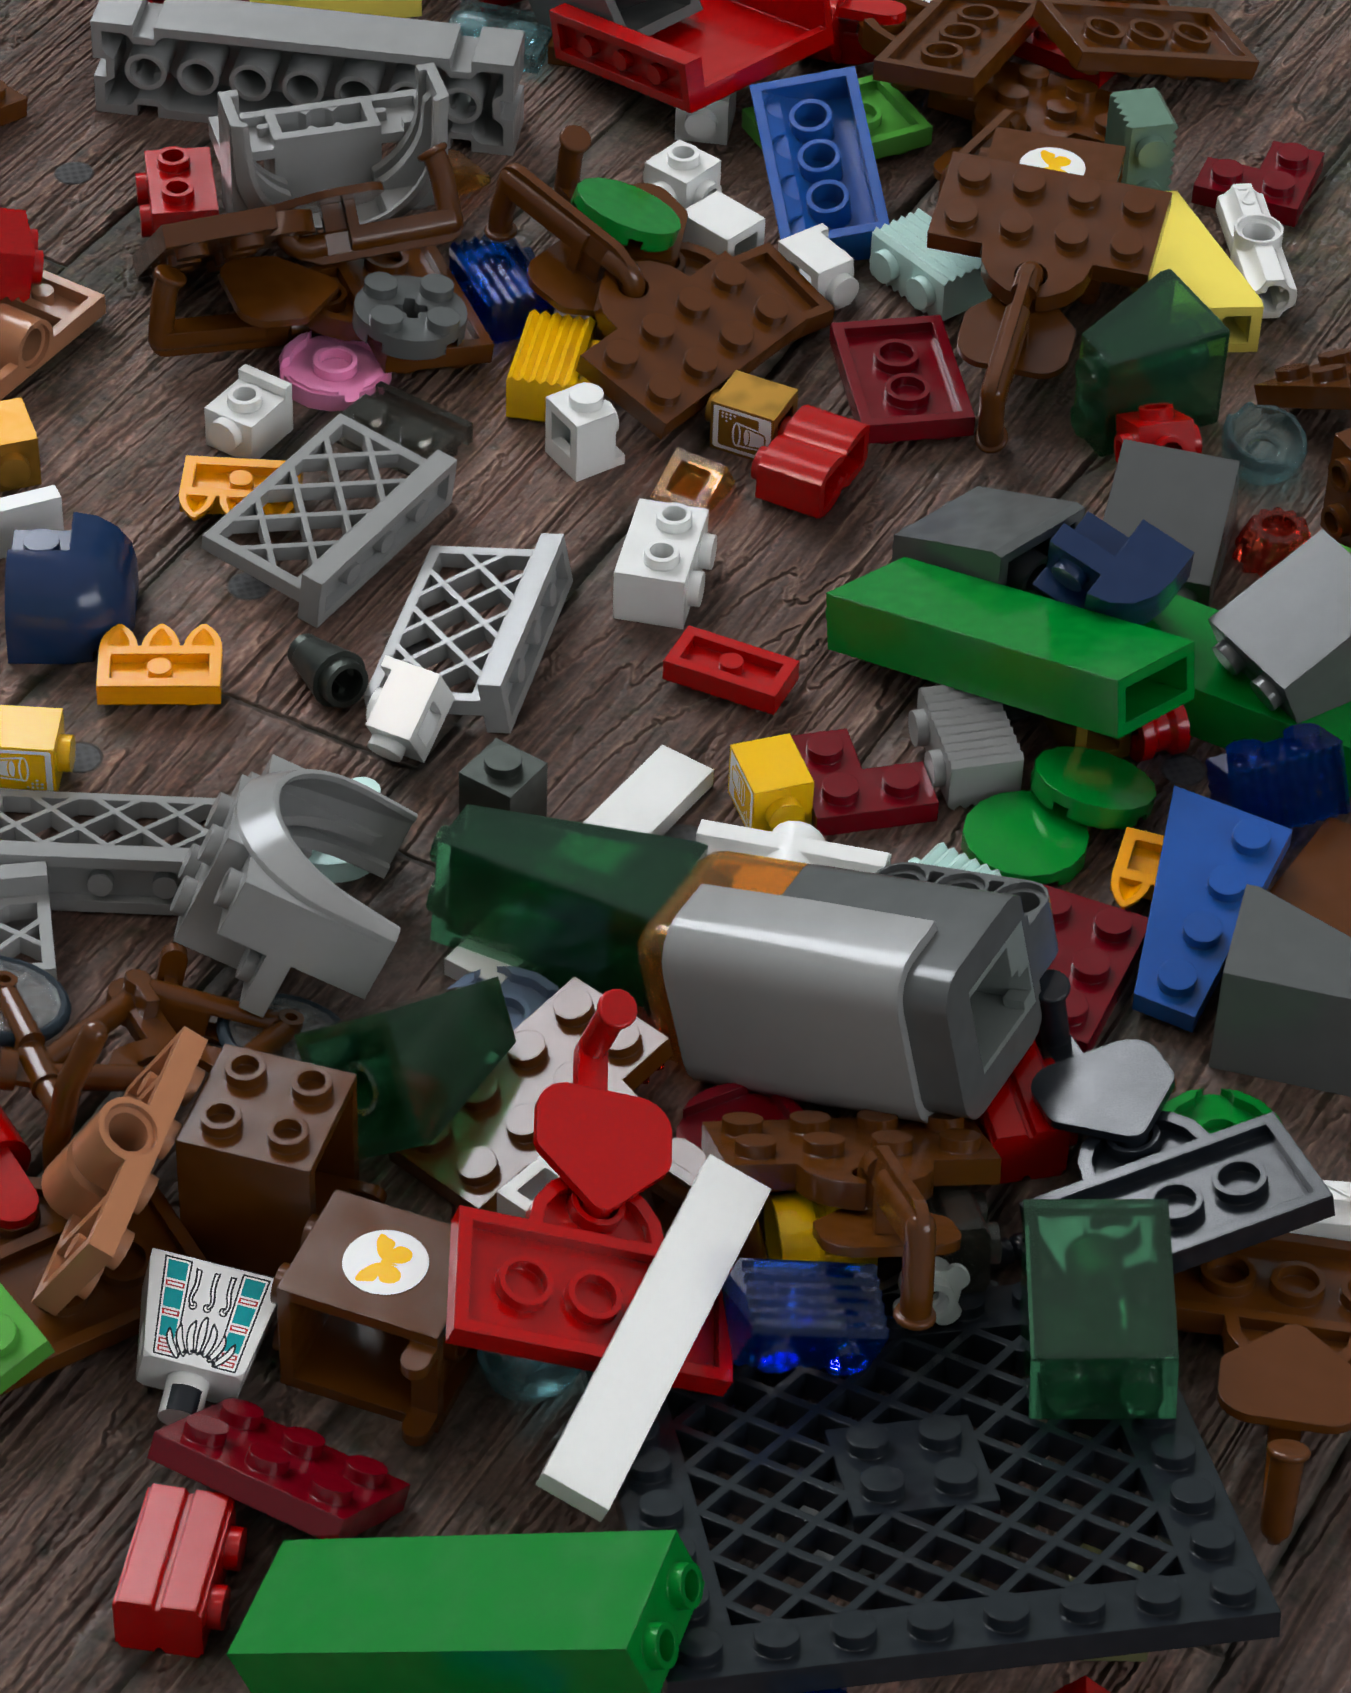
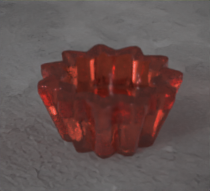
M1275 507L1272 511L1261 509L1258 515L1251 516L1236 537L1235 546L1237 548L1232 558L1244 563L1243 573H1258L1261 578L1311 538L1306 519L1296 517V512L1293 510L1284 511L1279 507Z

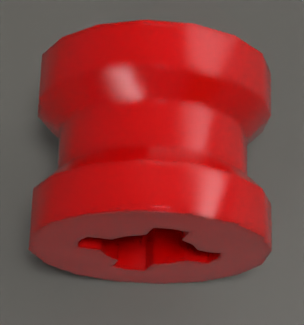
M1184 704L1132 731L1129 755L1135 762L1151 760L1155 753L1159 751H1166L1170 755L1187 752L1191 736L1189 719Z

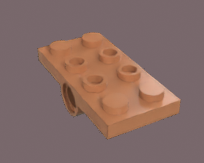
M43 270L41 284H31L30 298L23 303L17 298L11 302L7 296L0 301V401L106 314L104 294Z
M184 1026L127 1087L123 1097H117L107 1102L47 1166L41 1181L43 1195L49 1206L68 1221L31 1303L56 1316L75 1296L85 1300L91 1294L105 1266L115 1270L122 1262L135 1237V1233L127 1229L133 1213L138 1215L145 1208L159 1181L157 1176L151 1174L156 1159L162 1160L173 1147L175 1139L182 1128V1123L174 1119L179 1106L185 1107L191 1101L205 1076V1070L197 1065L208 1039Z

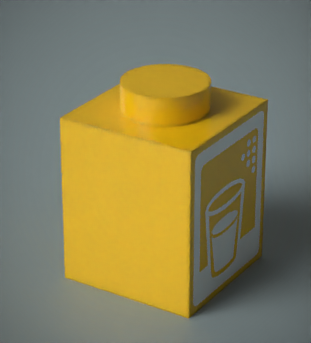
M0 705V789L59 791L62 773L73 771L76 751L75 736L65 734L63 708Z
M790 733L730 745L728 793L745 827L772 832L778 824L786 821H801L812 825L814 780Z

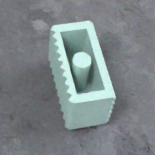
M918 208L914 214L909 212L906 218L901 215L898 221L893 219L889 225L884 223L881 229L876 227L872 232L869 260L871 274L879 282L886 284V286L891 285L894 292L898 290L901 297L906 296L908 303L910 302L914 308L922 310L923 313L927 312L929 316L941 315L942 320L945 321L991 298L992 293L988 291L981 277V258L927 248V232L932 217Z

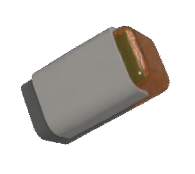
M735 851L712 852L699 860L647 923L639 937L637 946L638 960L654 1027L670 1039L673 1056L669 1060L685 1067L687 1074L695 1081L714 1085L736 1083L749 1089V1092L770 1096L778 1095L795 1101L857 1112L868 1109L898 1115V1119L928 1123V1116L934 1113L978 1119L985 1112L1038 1034L1042 1020L1038 996L1041 992L1039 980L1055 959L1059 950L1048 889L1035 881L914 862L894 863L881 868L876 873Z

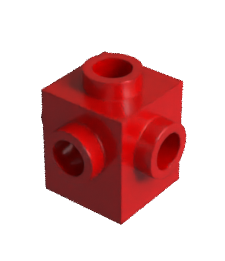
M1149 403L1139 406V411L1116 414L1117 435L1114 439V453L1117 463L1123 439L1202 454L1203 446L1199 427L1194 423L1193 418L1174 409L1171 403Z

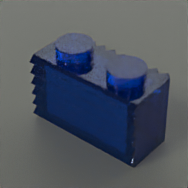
M484 234L481 239L474 236L471 241H468L464 238L460 244L454 241L449 246V269L495 345L520 339L529 312L533 309H536L540 314L546 310L550 315H553L554 310L557 309L535 293L527 282V269L531 260L535 258L533 250L529 246L522 248L515 237L508 241L496 242L488 239Z
M1301 723L1289 726L1283 730L1282 738L1264 743L1256 739L1234 741L1226 746L1225 754L1207 758L1205 761L1208 769L1207 777L1210 781L1208 784L1211 792L1210 799L1290 829H1293V827H1303L1305 824L1325 821L1328 817L1337 818L1339 814H1349L1351 811L1343 741L1317 724Z
M739 1258L721 1288L733 1363L737 1366L748 1364L753 1367L757 1365L759 1370L766 1373H782L798 1366H803L805 1369L815 1366L818 1369L825 1368L829 1374L837 1376L851 1375L869 1368L889 1337V1329L886 1327L887 1316L884 1315L885 1304L881 1302L882 1291L879 1289L880 1278L877 1277L878 1266L867 1263Z

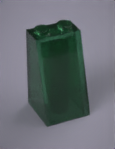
M467 804L450 826H441L431 846L430 859L436 863L435 880L431 885L426 901L427 910L432 912L430 940L454 949L459 946L503 963L537 972L556 984L560 989L574 976L601 994L611 989H622L634 997L638 1010L637 1017L643 1019L665 988L662 971L663 952L658 934L664 926L669 927L680 909L698 887L704 884L708 845L692 840Z

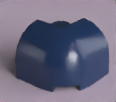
M1088 511L1075 529L1063 523L1049 543L1047 565L1032 585L1036 592L1046 598L1144 626L1164 611L1188 580L1195 552L1144 519L1132 535L1127 537Z
M73 512L71 530H50L46 528L14 530L12 549H7L5 567V630L8 664H77L93 662V652L99 650L101 639L112 627L117 624H123L133 631L139 591L138 564L132 541L118 526L97 515Z

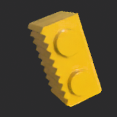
M536 309L529 312L506 379V417L545 422L546 396L579 383H591L576 371L580 355L601 341L595 340L596 321L591 316L584 320L580 315L573 318L570 314H566L562 317L558 312L550 315L546 310L541 314Z

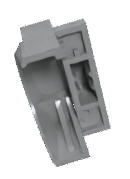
M435 63L415 65L416 89L242 113L239 111V94L237 89L217 92L218 116L208 117L209 137L221 166L222 203L226 213L266 207L322 190L374 181L383 182L384 192L370 202L356 205L359 224L399 218L410 210H419L435 205L424 162L417 160L420 154L442 142L447 144L445 151L448 155L449 94ZM382 143H398L397 146L387 156H385L382 159ZM264 160V168L256 161ZM320 212L312 214L316 233L312 234H317V230H323Z
M272 754L262 775L251 772L249 776L242 774L231 796L220 792L205 823V828L209 831L201 846L195 843L192 844L178 874V879L182 882L170 907V912L179 915L173 941L237 969L235 978L244 981L239 1008L262 1018L291 967L365 999L394 948L401 927L347 894L322 874L309 861L312 850L319 851L384 879L395 854L410 827L416 821L418 814L358 781L328 771L305 769Z

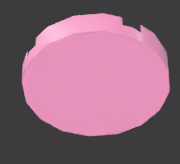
M312 331L302 333L288 342L279 356V378L292 383V400L312 409L329 412L345 411L371 404L386 393L392 380V372L384 373L370 346L363 341H343L323 335L312 337Z

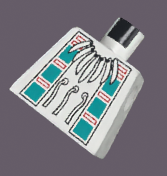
M152 1248L142 1286L136 1380L142 1385L164 1390L157 1415L160 1421L170 1425L203 1410L206 1401L218 1403L224 1399L238 1398L277 1309V1305L272 1304L270 1300L274 1278Z

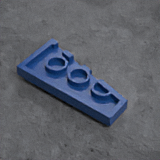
M1174 785L1134 990L1133 1010L1193 1033L1223 975L1246 884L1259 886L1265 890L1268 889L1290 846L1292 829Z

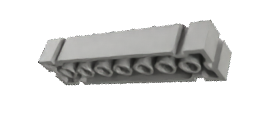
M99 0L90 20L93 58H101L94 74L96 111L138 116L142 105L158 107V118L208 123V117L218 116L217 92L237 89L240 113L416 89L415 65L434 62L449 94L448 149H451L453 139L471 140V152L513 156L524 122V85L519 84L524 70L525 31L482 26L479 37L462 36L461 24L238 0H165L163 4L150 3L148 0Z

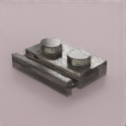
M382 381L376 384V392L373 395L364 394L342 412L343 415L425 459H428L438 449L455 457L458 454V446L462 443L469 445L473 441L472 422ZM343 437L336 441V443L355 452H363L361 447ZM392 467V469L400 473H403L407 476L410 475L408 472L398 467Z

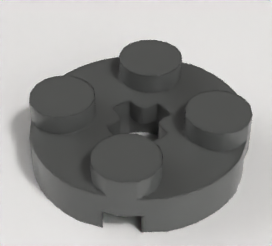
M373 272L365 277L364 287L356 294L352 325L356 335L366 344L368 335L374 340L381 342V352L386 355L406 360H429L445 355L447 345L456 341L458 347L463 342L468 313L464 301L453 292V281L444 275L428 274L424 277L407 275L393 276L386 272Z

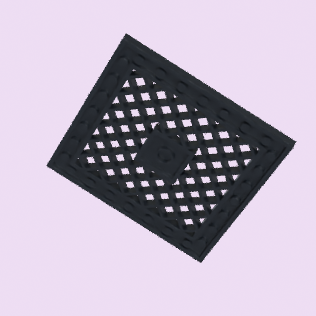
M1025 1279L1012 1285L983 1288L966 1286L961 1290L958 1301L962 1310L960 1317L948 1325H939L935 1322L931 1328L922 1331H911L902 1328L894 1320L893 1303L896 1299L900 1298L901 1294L898 1293L885 1294L877 1299L840 1303L817 1301L808 1306L773 1310L749 1308L739 1313H734L733 1383L723 1397L711 1394H704L702 1396L690 1390L671 1387L614 1499L622 1531L677 1530L693 1562L699 1566L705 1582L702 1600L699 1606L694 1609L679 1645L677 1661L669 1669L662 1686L664 1693H803L1280 1637L1281 1611L1134 1289L1076 1310L1058 1280ZM1042 1349L1058 1356L1055 1358L1039 1351ZM974 1357L980 1359L982 1361L987 1362L988 1364L984 1365L978 1363L976 1361L971 1360V1358ZM904 1364L906 1366L917 1369L918 1371L915 1373L907 1369H904L900 1366ZM580 1369L584 1388L586 1389L594 1372ZM836 1372L848 1378L842 1380L830 1374ZM1016 1373L1032 1380L1028 1382L1012 1375ZM764 1379L777 1384V1386L773 1388L760 1382ZM948 1381L961 1387L956 1389L943 1384V1382ZM877 1388L879 1390L889 1393L890 1395L886 1397L876 1392H873V1390ZM1061 1390L1063 1392L1074 1395L1075 1397L1072 1399L1065 1395L1059 1394L1056 1391ZM807 1396L820 1402L813 1404L802 1398ZM989 1397L1005 1404L1000 1406L986 1399ZM735 1403L748 1408V1410L742 1412L731 1406ZM920 1405L933 1410V1412L929 1414L915 1407ZM848 1412L863 1419L858 1422L844 1415ZM671 1414L677 1417L673 1420ZM1033 1414L1049 1421L1044 1423L1029 1416ZM778 1420L791 1427L785 1429L772 1423ZM707 1428L720 1434L713 1437L701 1431ZM1077 1431L1093 1438L1088 1440L1072 1433ZM818 1437L823 1438L824 1444L819 1443L815 1440ZM1007 1439L1022 1446L1016 1448L1001 1441ZM749 1445L762 1451L757 1455L743 1448ZM683 1456L690 1459L685 1462ZM1050 1456L1055 1459L1066 1462V1464L1062 1466L1052 1461H1049L1046 1458ZM791 1462L805 1469L799 1472L786 1465ZM719 1470L732 1477L726 1480L713 1473ZM1094 1473L1112 1481L1108 1484L1090 1476ZM833 1480L835 1486L829 1484V1482ZM1022 1481L1039 1489L1035 1492L1017 1484ZM761 1487L775 1493V1495L770 1498L756 1491ZM695 1499L702 1501V1503L697 1506ZM1068 1499L1084 1507L1080 1510L1063 1503V1501ZM804 1505L819 1511V1513L813 1516L799 1509ZM1000 1510L1010 1513L1011 1515L1008 1518L1001 1516ZM731 1513L746 1520L739 1524L726 1517ZM1113 1517L1130 1525L1126 1528L1108 1521V1519ZM848 1523L850 1530H847L843 1527ZM1040 1525L1057 1533L1051 1536L1034 1528ZM777 1532L790 1539L784 1543L769 1535ZM966 1533L983 1541L980 1544H976L961 1538V1536ZM892 1541L909 1549L903 1553L887 1545ZM708 1543L716 1547L710 1551ZM1085 1543L1103 1552L1099 1555L1080 1546ZM820 1550L835 1557L831 1561H827L813 1555V1553ZM1011 1551L1029 1560L1023 1563L1006 1555ZM745 1558L759 1564V1566L754 1570L739 1564V1562ZM938 1560L954 1568L949 1572L932 1565V1563ZM1132 1562L1150 1570L1147 1573H1143L1126 1565ZM863 1568L880 1576L873 1580L857 1572ZM1057 1570L1075 1577V1579L1070 1582L1052 1573ZM790 1577L805 1584L799 1589L782 1581ZM980 1579H985L1000 1587L997 1590H993L977 1582ZM909 1587L926 1595L919 1599L902 1591ZM721 1588L726 1591H729V1593L724 1597ZM833 1595L850 1603L844 1608L827 1600ZM759 1604L774 1612L770 1616H766L752 1610V1608Z

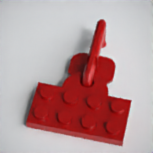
M611 989L604 992L599 998L597 1010L574 1049L572 1083L560 1082L548 1086L541 1093L535 1104L534 1147L539 1155L559 1175V1178L551 1180L535 1196L526 1211L525 1218L459 1205L451 1220L445 1343L594 1372L663 1242L661 1222L647 1200L639 1194L662 1180L671 1168V1123L664 1111L653 1102L641 1097L608 1091V1051L621 1029L629 1027L635 1021L638 1013L636 1001L627 991ZM733 1266L672 1385L674 1388L723 1397L733 1383Z

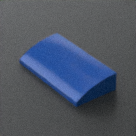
M855 66L749 85L780 240L823 223L829 228L828 238L838 247L845 250L854 260L870 259L872 232L876 227L881 229L884 223L887 225L890 223Z

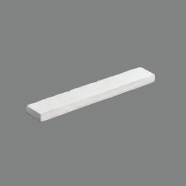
M661 745L445 958L444 974L458 981L465 974L481 969L479 978L499 987L507 979V976L498 973L497 966H516L529 970L713 786L714 769L667 746Z
M711 1154L708 1156L538 1478L536 1486L599 1522L602 1521L629 1472L772 1190L771 1188Z

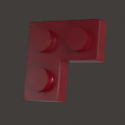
M1273 141L1260 169L1242 165L1232 159L1208 157L1193 185L1191 203L1216 209L1217 197L1226 193L1233 184L1251 183L1256 192L1264 195L1271 217H1274L1283 225L1295 227L1322 172L1325 152L1308 149L1298 143Z
M847 728L791 736L814 780L812 826L819 830L823 836L937 821L939 801L923 761L862 769Z

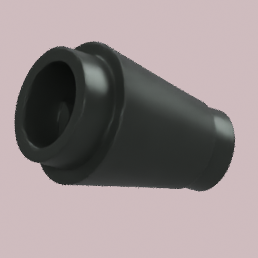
M309 633L299 635L291 642L287 652L288 660L320 704L327 707L346 708L361 699L368 686V674L364 661L358 654Z

